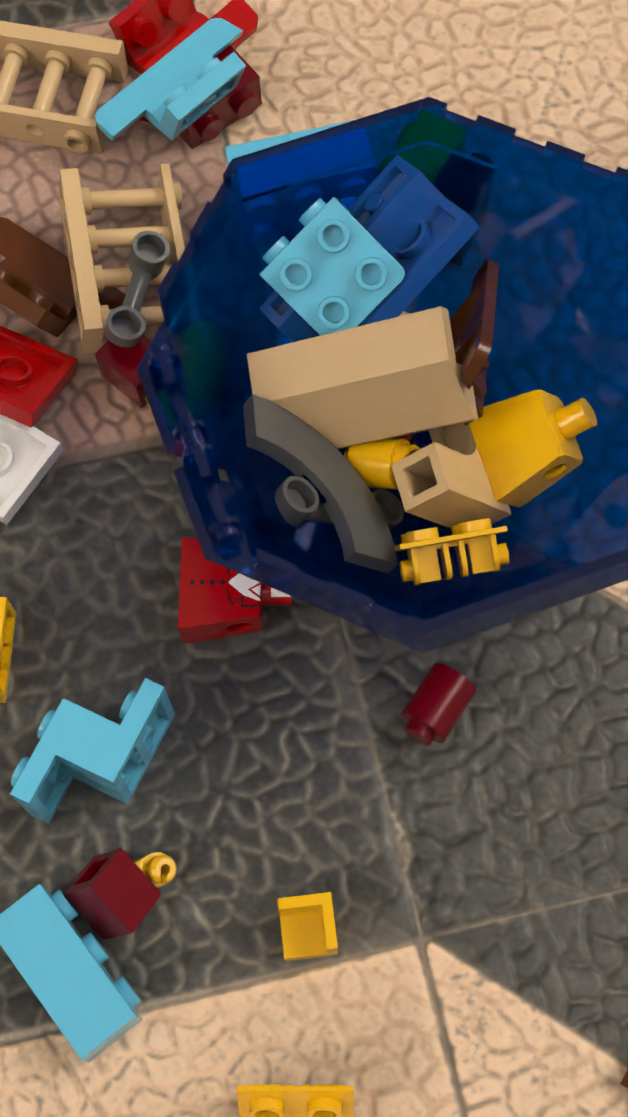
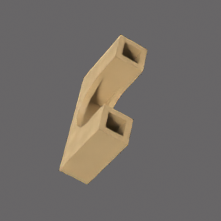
M403 311L400 314V316L407 315L409 313ZM464 423L428 430L433 443L391 464L402 504L407 513L448 528L459 523L490 518L491 524L512 515L508 504L495 500L469 424L464 425Z

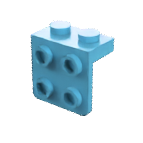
M333 197L327 204L319 198L298 220L304 228L290 242L285 236H282L262 257L268 266L259 274L320 336L357 327L403 280L405 275L404 268L350 214L351 212L336 197Z

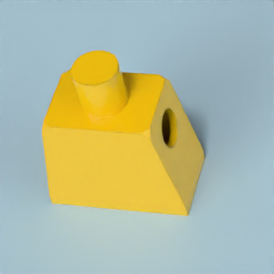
M533 390L484 406L483 416L469 423L495 500L515 507H521L581 465L583 456L575 436L596 426L597 418L593 408L585 398H580L564 407L559 397L543 390Z

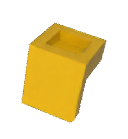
M331 892L277 899L285 961L338 955Z

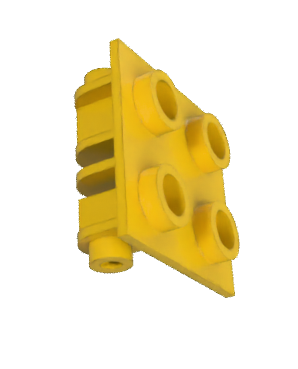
M487 518L451 526L452 535L439 537L437 527L406 532V534L400 535L402 544L394 546V550L396 552L407 550L409 559L399 562L402 581H413L416 586L421 583L442 580L436 549H439L445 579L451 580L453 573L449 547L455 546L461 577H468V562L464 544H467L472 574L500 571V565L509 564L510 560L506 543L497 544L496 534L508 531L507 526L492 528L491 520Z
M281 1084L237 1085L236 1088L239 1117H354V1086H342V1084H314V1086H309V1084H303V1086H292V1084H286V1086H281Z

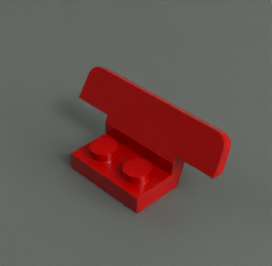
M134 0L110 20L109 25L116 40L123 41L127 64L142 75L213 18H222L243 30L242 35L231 44L236 49L256 32L258 16L244 0H231L210 19L195 10L192 0ZM144 116L139 119L140 121L148 122Z

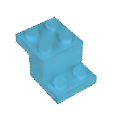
M145 678L139 691L133 689L126 696L119 712V718L122 719L120 725L63 698L57 710L51 709L43 718L37 732V738L40 741L31 757L25 756L14 770L11 778V786L14 788L10 795L31 816L47 824L53 818L73 779L128 804L175 716L165 687Z

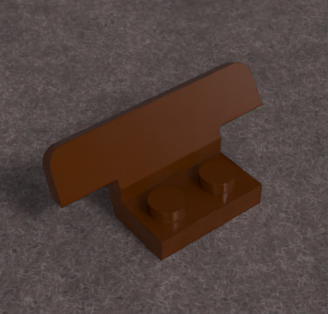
M0 217V254L6 257L0 263V303L36 327L58 338L77 316L68 257L11 220ZM115 287L104 288V293H98L100 305H108L109 309H114L122 306L126 294Z
M489 258L485 259L473 278L471 293L450 317L456 363L462 365L461 379L467 388L470 389L473 384L478 419L483 416L484 396L487 392L486 373L489 367L488 357L493 344L499 263Z

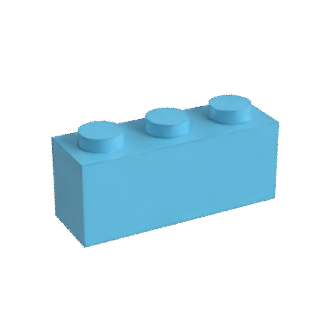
M38 884L0 914V945L79 1058L91 1062L143 1020L135 1010V1007L142 1001L123 975L114 981L103 963L110 957L91 932L82 937L71 922L72 919L78 916V913L65 898L63 892L59 889L51 894L44 886Z

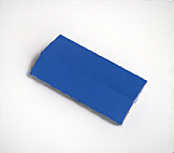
M398 154L348 209L351 212L350 214L404 268L405 272L403 280L358 326L399 317L480 228L468 213L444 197L420 170ZM276 291L259 308L293 342L320 336Z

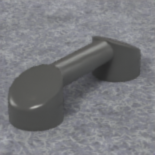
M142 231L133 239L128 258L132 277L122 306L114 308L109 313L104 327L106 338L115 345L126 348L135 347L142 340L146 327L145 319L140 313L150 280L161 274L170 252L168 241L158 232Z
M290 476L276 489L275 502L284 520L291 526L297 527L304 520L333 524L323 507L324 502H319V495L315 487L308 480L299 476ZM377 489L372 494L391 531L403 520L404 509L400 500L393 493L384 489Z

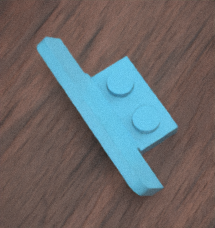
M213 18L207 21L99 108L95 114L99 129L113 141L144 116L172 141L237 87L246 67L244 62L235 52L231 53L222 62L215 57L242 35L243 30L222 18Z

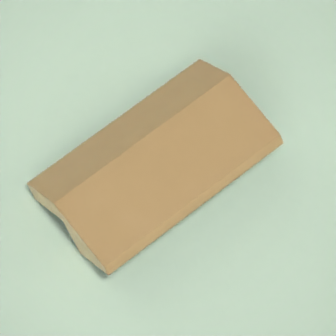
M442 306L247 354L252 394L290 411L320 432L337 449L478 420L473 384L468 389L461 379L462 365L456 363L448 309Z

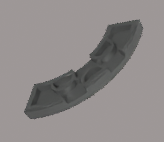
M252 394L243 404L246 446L270 456L296 476L302 478L306 476L317 487L326 499L323 507L335 526L346 562L384 573H389L399 564L390 529L373 494L351 463L330 441L308 423L285 408Z

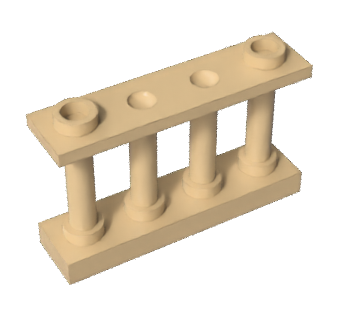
M0 21V62L3 63L0 71V137L63 147L76 153L92 152L103 154L104 143L101 131L93 117L104 82L108 80L125 82L128 64L123 41ZM24 66L45 70L32 109L8 105L20 69ZM66 73L87 77L75 116L51 112L62 75Z
M160 164L158 186L156 188L90 191L89 187H81L78 168L60 169L59 201L83 354L96 353L102 347L104 327L109 313L113 310L109 309L108 305H100L98 293H104V288L127 287L132 277L129 267L102 269V265H93L92 254L98 253L99 248L130 247L134 237L142 231L158 232L168 241L170 246L168 255L170 265H165L161 274L151 279L149 285L173 283L177 305L142 307L140 313L145 319L146 326L181 323L182 328L189 323L204 320L201 298H194L179 219L178 209L182 208L180 182L172 181L170 164ZM160 206L163 226L96 230L95 225L87 226L86 215H91L92 210Z

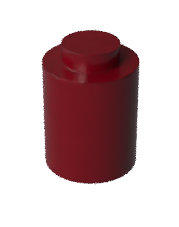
M434 663L400 714L401 718L407 723L404 727L405 732L416 741L427 746L432 741L444 743L477 692L476 687L458 671L444 664Z

